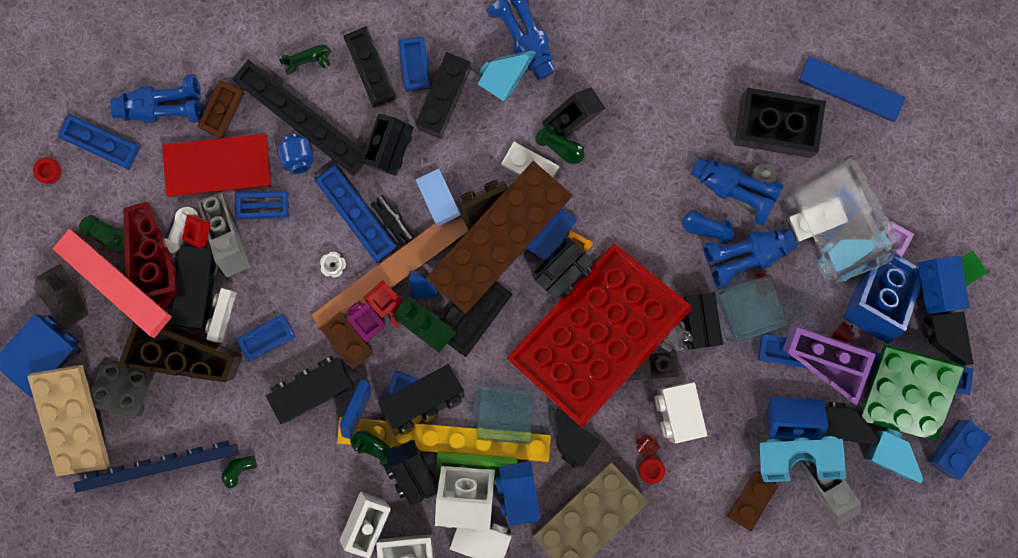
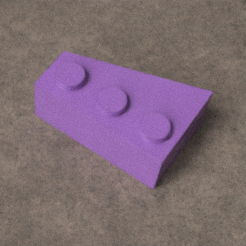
M793 324L783 347V350L854 404H858L874 361L875 353Z

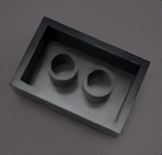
M747 88L741 96L734 145L812 158L819 152L826 101Z

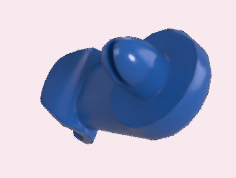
M693 210L682 219L683 228L691 234L717 238L722 244H728L734 236L732 222L728 220L720 223L705 218L704 215L697 211L693 212Z

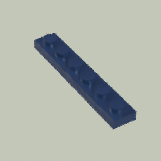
M227 440L212 444L213 449L203 451V447L186 450L187 456L177 458V453L160 456L161 462L151 464L150 459L134 462L135 468L125 470V466L121 465L108 468L109 474L99 476L98 471L83 474V480L73 482L75 493L238 455L237 444L229 445Z

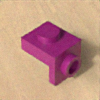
M357 301L347 309L349 314L345 316L346 320L365 342L386 327L381 318L366 301L363 303Z

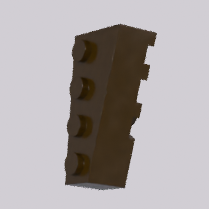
M134 322L117 368H129L145 372H158L167 375L228 382L235 378L243 354L169 324H166L158 335L153 338Z

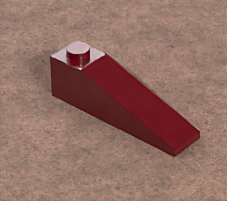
M148 202L125 207V276L160 307L167 308L177 292L176 268L154 213Z

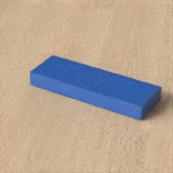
M68 114L57 136L127 170H130L141 148L71 114Z

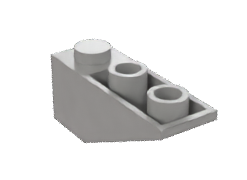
M220 192L198 201L202 218L211 222L208 240L214 260L225 276L229 277L251 268L246 249L223 193Z
M807 460L798 461L820 501L837 526L861 514V502L844 479L818 480L817 468L814 463Z

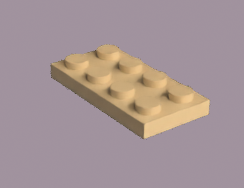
M83 365L35 372L27 376L56 476L107 469L110 466Z

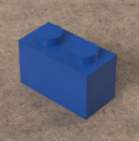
M961 256L918 262L926 314L970 308Z
M786 397L770 398L766 411L769 439L794 440L796 438H808L810 440H821L825 436L828 420L824 400Z
M958 420L928 462L948 478L961 480L991 436L970 420Z
M531 461L499 466L501 477H496L497 492L504 495V499L499 500L501 515L507 516L508 526L541 521Z

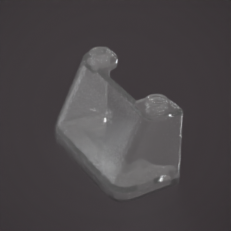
M853 155L834 162L788 188L785 202L790 210L794 209L796 213H802L822 253V263L819 264L821 275L824 279L828 278L831 285L891 262L899 246L897 236Z

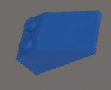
M880 246L853 292L843 319L887 344L893 342L906 332L921 287L919 267Z

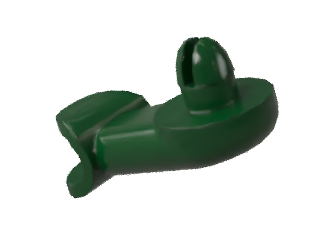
M317 45L292 56L283 55L279 61L281 64L290 62V66L285 70L287 75L294 73L297 66L309 62L318 61L322 68H326L323 62H326L328 67L330 66L327 56L331 53V49L327 45Z
M549 124L538 131L536 143L540 146H548L567 163L578 164L584 159V146L581 147L582 144L569 141L555 133L556 128Z
M89 215L81 220L79 227L85 236L89 237L90 235L111 252L124 251V231L99 221V218L94 215Z
M357 431L350 439V444L355 452L358 451V454L367 453L379 459L380 465L383 467L387 464L386 452L398 447H389L368 431Z

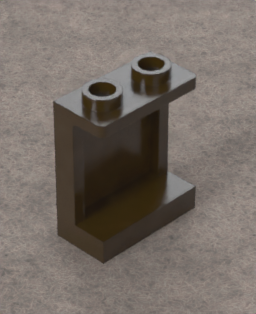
M498 179L490 181L484 185V190L477 193L474 190L469 191L459 197L460 201L456 202V205L468 231L508 189L504 181L499 182Z

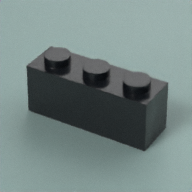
M448 52L445 53L415 123L418 130L442 139L470 74V61Z
M181 246L180 252H177L175 257V267L178 268L176 277L177 292L174 295L173 304H170L168 314L172 316L170 325L205 329L210 318L216 262L211 249Z
M330 356L318 363L319 368L311 372L309 369H305L294 375L296 380L286 385L285 381L270 388L272 393L266 395V398L280 424H285L355 387L340 358L333 359Z
M448 363L378 402V405L394 436L399 433L405 435L415 429V424L423 420L429 422L439 415L438 412L444 408L452 409L462 403V398L465 395L463 387Z

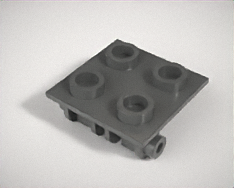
M104 359L90 389L94 408L136 419L137 416L141 417L144 412V406L141 405L155 372L117 368L119 362Z

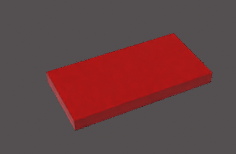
M266 134L162 145L167 197L272 186L268 138Z

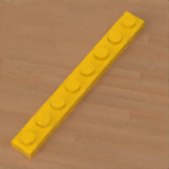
M360 419L354 433L357 431H368L391 448L393 446L401 447L402 444L415 440L420 451L454 452L549 462L551 435L417 423L415 424V429L405 435L399 433L394 436L387 421ZM339 425L337 444L351 445L350 439L342 437Z

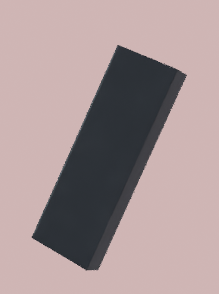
M367 26L344 35V40L373 108L397 98Z
M495 282L458 324L455 337L451 338L447 344L464 357H467L513 294Z

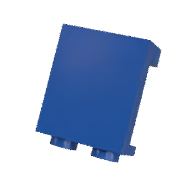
M34 314L0 352V371L30 398H33L27 376L35 372L59 369L74 353L79 354L82 350L77 345L79 342L77 338L67 331L63 333L58 329L59 323L48 314L45 316Z

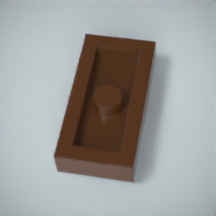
M219 80L197 127L216 137L224 138L245 92Z
M341 311L320 326V330L352 370L374 354L367 343L346 320Z
M754 471L727 517L751 532L778 485L773 482H764L762 475Z

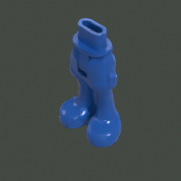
M497 0L486 11L489 17H499L506 24L515 43L512 46L514 53L517 54L530 50L536 53L528 66V70L534 72L537 80L554 73L556 69L551 62L554 58L551 56L548 45L549 38L546 32L539 30L529 9V0H510L518 11L527 34H524L511 11L508 0Z
M188 74L183 79V85L177 88L154 89L152 86H142L138 90L127 94L122 93L120 97L110 99L111 115L113 119L123 118L125 121L137 120L144 123H154L158 120V117L185 116L192 123L199 122L203 115L202 104L199 100H189L184 104L159 105L160 102L169 100L201 99L199 81L195 74Z
M699 157L690 175L701 179L700 183L703 184L704 182V185L714 191L715 195L720 198L726 199L731 197L751 206L756 211V223L763 226L784 184L777 181L772 183L763 182L741 173V168L738 166L715 162L714 159H711L709 162ZM737 185H741L750 188L754 191H757L761 193L764 197L753 194Z
M779 229L774 232H753L748 235L747 240L730 246H719L714 242L703 244V253L710 265L743 253H751L750 256L741 260L712 268V278L719 290L725 289L729 285L731 278L737 273L756 266L759 269L771 267L773 262L782 256H787L788 251L797 249V242L791 229L782 232Z

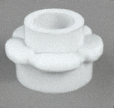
M330 252L324 255L320 260L321 272L325 276L339 277L342 274V270L346 267L345 259L341 258L337 252ZM332 262L335 263V266H334V267H331V266H330V264H331Z

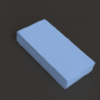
M440 169L416 179L437 227L461 216Z

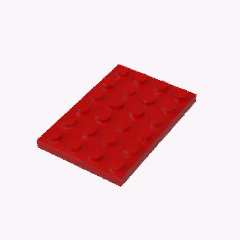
M613 243L592 266V271L573 286V290L553 307L512 351L507 359L573 421L583 428L692 310V307Z

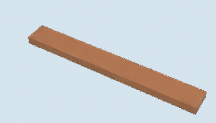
M462 216L438 227L436 224H433L311 314V316L320 327L340 311L344 316H347L349 314L347 309L357 301L365 302L363 297L382 280L391 289L409 277L410 271H417L468 232Z

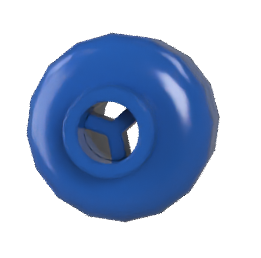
M295 133L284 136L283 141L277 146V154L285 171L295 175L304 173L311 168L310 165L314 162L315 158L310 142L306 137L298 136Z

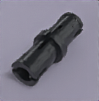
M382 195L376 199V202L373 201L370 205L384 221L383 226L386 229L389 228L400 245L404 246L415 236L401 220L402 215L396 213L385 196Z

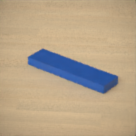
M811 56L807 59L798 80L802 84L891 122L896 121L906 98Z
M335 164L314 179L376 263L398 248Z

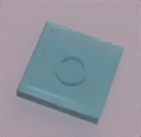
M770 275L719 292L737 343L788 326Z
M482 386L477 440L530 444L534 391Z

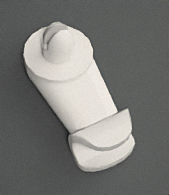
M183 207L176 212L167 239L164 238L171 257H176V253L180 252V247L186 243V241L182 240L187 214L199 216L196 210L191 207Z

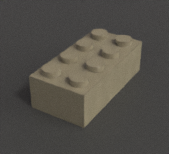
M609 461L532 533V537L551 558H591L649 502Z

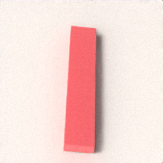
M68 229L53 247L57 254L149 336L155 338L172 316L73 230Z

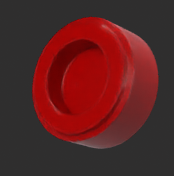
M48 157L39 159L33 167L34 177L44 184L55 183L59 180L62 173L60 164Z
M648 457L640 462L638 474L644 482L657 484L665 476V466L659 459Z

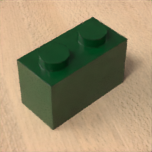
M409 295L392 316L439 353L456 333V331Z

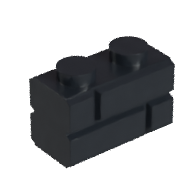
M378 113L360 163L377 171L397 176L398 170L403 164L402 159L406 148L411 142V134L414 127L395 117Z
M568 237L532 273V276L542 288L557 300L560 296L562 298L566 297L573 290L572 284L578 278L584 279L592 271L591 265L594 262Z
M715 292L682 297L692 307V310L683 318L685 329L681 330L683 345H688V350L723 345Z
M410 440L402 444L401 447H396L386 452L387 464L384 465V468L390 480L396 479L397 483L394 485L401 499L406 497L410 505H415L423 501L424 498L437 494L438 486L415 440Z

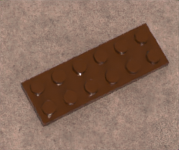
M532 161L426 277V280L466 315L570 201L573 195L535 161Z

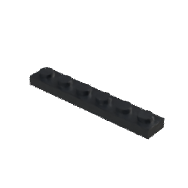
M249 59L232 78L237 85L300 135L306 137L309 142L353 177L364 166V164L360 163L364 150Z

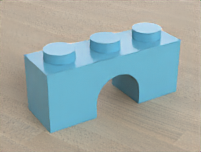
M826 436L821 438V440L796 438L794 441L783 442L780 439H769L766 442L760 443L761 475L764 482L791 481V468L796 462L801 460H807L815 464L818 480L846 479L843 439Z

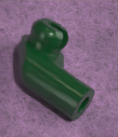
M255 455L230 461L221 475V480L227 488H234L238 485V476L242 471L257 468Z

